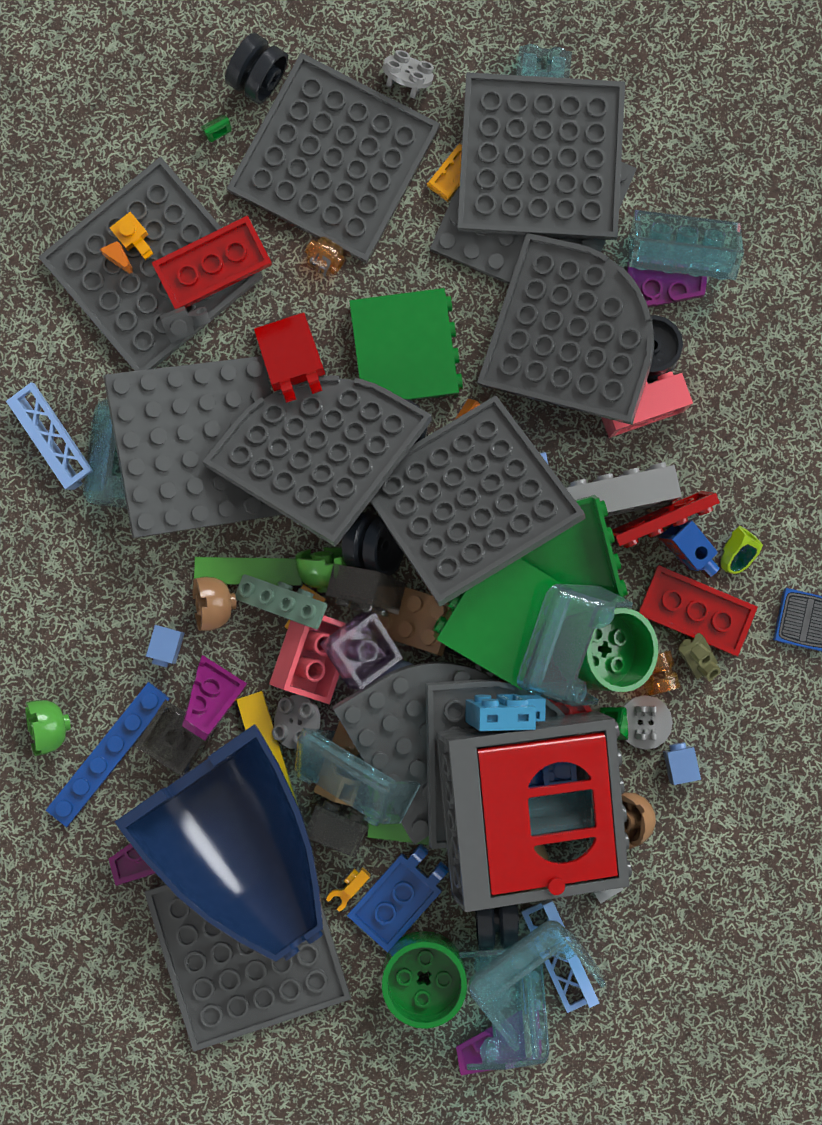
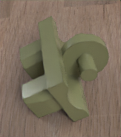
M698 633L695 635V638L685 639L680 644L679 653L697 680L703 676L710 682L721 673L717 665L718 662L702 634Z

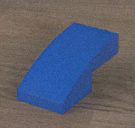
M557 762L547 765L536 773L528 788L577 781L576 764Z

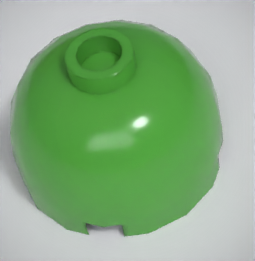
M326 547L323 548L325 551H318L312 554L311 549L298 552L295 555L298 575L303 583L317 588L318 592L332 591L333 586H337L344 581L349 573V569L343 560L342 548Z
M48 700L26 702L25 713L28 732L30 731L31 739L35 741V743L31 744L34 756L54 752L65 741L66 731L71 730L68 714L63 715L60 707Z

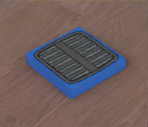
M784 588L773 640L822 652V596Z

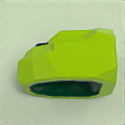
M738 526L732 532L731 537L723 548L721 568L731 574L744 571L760 554L763 544L747 529Z

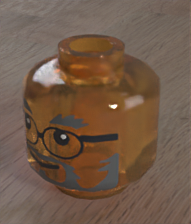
M320 237L317 241L312 239L305 249L308 267L322 276L336 275L346 259L343 256V248L328 237Z

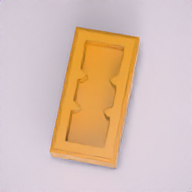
M460 143L427 183L428 188L447 202L460 186L462 144Z

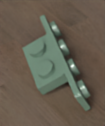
M246 574L242 576L235 593L236 600L313 629L319 628L327 609L326 603L314 599V594L299 588L298 592L292 591L293 586L279 581L277 585Z

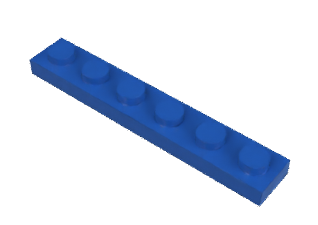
M148 682L48 806L46 811L65 827H68L171 698L151 682Z

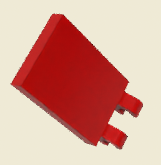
M304 312L254 328L273 390L281 389L286 403L296 400L293 385L308 381L312 394L322 391L318 377L326 374Z

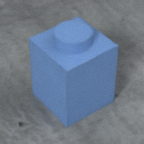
M155 625L146 657L153 658L152 664L168 667L169 663L176 664L185 633Z
M685 742L671 744L669 745L670 750L663 751L670 784L677 785L701 780L694 747H686Z

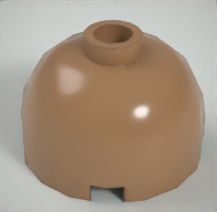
M200 577L193 580V599H195L197 611L194 614L198 630L211 631L219 629L230 619L231 610L236 609L235 593H230L228 586L222 580L214 577Z
M624 792L622 794V805L625 806L627 812V821L624 822V829L629 838V849L643 844L650 838L655 828L656 816L652 805L646 798L636 793Z

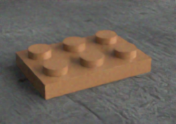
M386 582L370 631L379 634V636L442 656L446 645L435 639L433 627L440 616L445 617L450 607L447 606L448 602L439 607L432 595Z

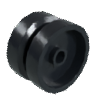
M255 32L251 33L241 42L233 54L226 70L225 83L239 92L245 90V96L260 105L269 98L281 81L287 67L288 54L275 45L269 47V41Z
M651 315L654 330V351L647 378L648 383L658 380L657 377L672 372L678 363L683 348L682 334L676 324L665 317Z
M362 512L342 539L343 560L347 568L352 571L369 572L374 575L387 577L395 573L403 560L404 552L380 516Z
M517 904L475 911L478 951H491L494 949L495 932L499 933L500 945L504 950L518 949L519 914Z

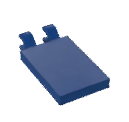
M419 844L408 858L401 853L347 914L355 924L386 952L397 943L442 892V888L437 884L449 872V868L442 862L434 868L429 876L417 867L429 851L422 844Z

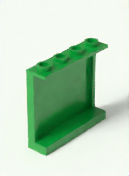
M445 288L349 300L360 379L375 383L399 397L411 401L454 395V398L459 396V390L463 389L462 375L456 374L455 364L460 363L458 347L453 348L452 338L456 337L454 321L449 322L448 312H452L451 296H446Z
M596 495L577 499L575 501L584 511L586 519L520 558L579 594L578 599L567 616L617 602L625 605L624 596L628 595L624 580L619 579L617 570L621 569L618 554H613L611 543H615L611 527H606L604 517L608 516V511L604 500L600 501Z
M518 559L449 601L447 606L450 608L445 617L440 616L433 627L435 631L433 636L439 642L522 690L578 599L579 594L522 559Z

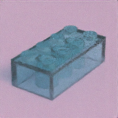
M641 210L634 211L629 233V267L639 270L649 269L665 273L689 274L694 277L706 276L719 280H736L744 254L740 223Z

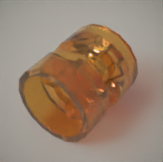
M671 650L658 653L655 669L650 678L643 684L646 696L664 693L681 687L677 672L672 671V667L675 664ZM664 671L666 678L654 679V673Z

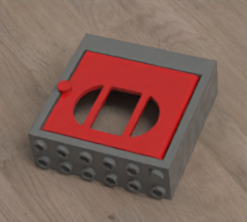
M598 711L546 717L545 721L536 722V730L479 731L474 727L436 732L452 898L464 912L630 887L629 877L632 875V869L629 860H627L626 852L629 849V838L624 829V822L627 821V812L625 806L622 805V794H624L625 788L619 772V766L622 765L621 752L617 749V738L620 735L618 723L615 722L614 718ZM593 732V734L477 749V747ZM557 762L576 764L589 775L588 780L528 788L529 783L537 772L545 766ZM592 789L594 827L531 836L529 798ZM595 837L590 848L582 856L569 862L557 863L548 861L534 850L536 845Z

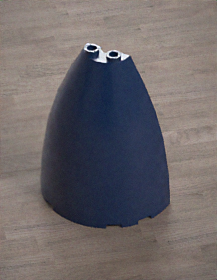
M256 724L209 755L207 760L174 783L159 790L115 821L117 827L141 858L179 899L207 922L241 944L275 962L282 957L287 961L300 951L297 946L307 940L311 944L323 935L321 932L323 920L320 889L313 850L304 820L279 763Z

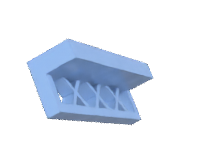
M31 382L6 402L63 487L67 490H75L83 484L81 480L93 472V470L37 386ZM30 392L36 398L34 410L25 398ZM39 415H46L50 419L49 432L40 421ZM54 436L61 437L65 441L64 454L55 443ZM69 459L77 460L83 470L76 474L69 464Z
M552 899L544 900L521 911L567 1013L588 1004L589 1008L599 1004ZM544 908L548 917L544 929L533 925L529 914ZM549 924H551L554 932L547 930ZM536 930L542 932L540 939L538 937ZM546 934L557 937L559 941L555 954L543 948L542 943ZM561 948L565 954V957L559 955ZM547 955L554 957L552 964ZM557 959L569 963L571 969L567 979L555 974L554 967ZM573 974L576 978L577 983L571 981V977ZM559 980L565 982L563 989L559 983ZM569 984L580 988L584 998L570 1005L565 996Z

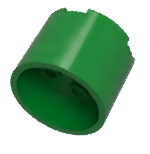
M595 608L570 615L563 622L553 638L552 655L554 664L558 665L562 675L567 679L566 682L573 687L584 690L629 692L641 687L652 675L658 659V641L652 625L641 613L629 608Z
M415 931L401 937L388 951L383 965L382 993L388 1009L404 1024L421 1029L443 1025L458 1013L466 997L467 978L463 959L456 946L443 935L428 931ZM419 971L423 973L429 971V979L421 978L419 980Z

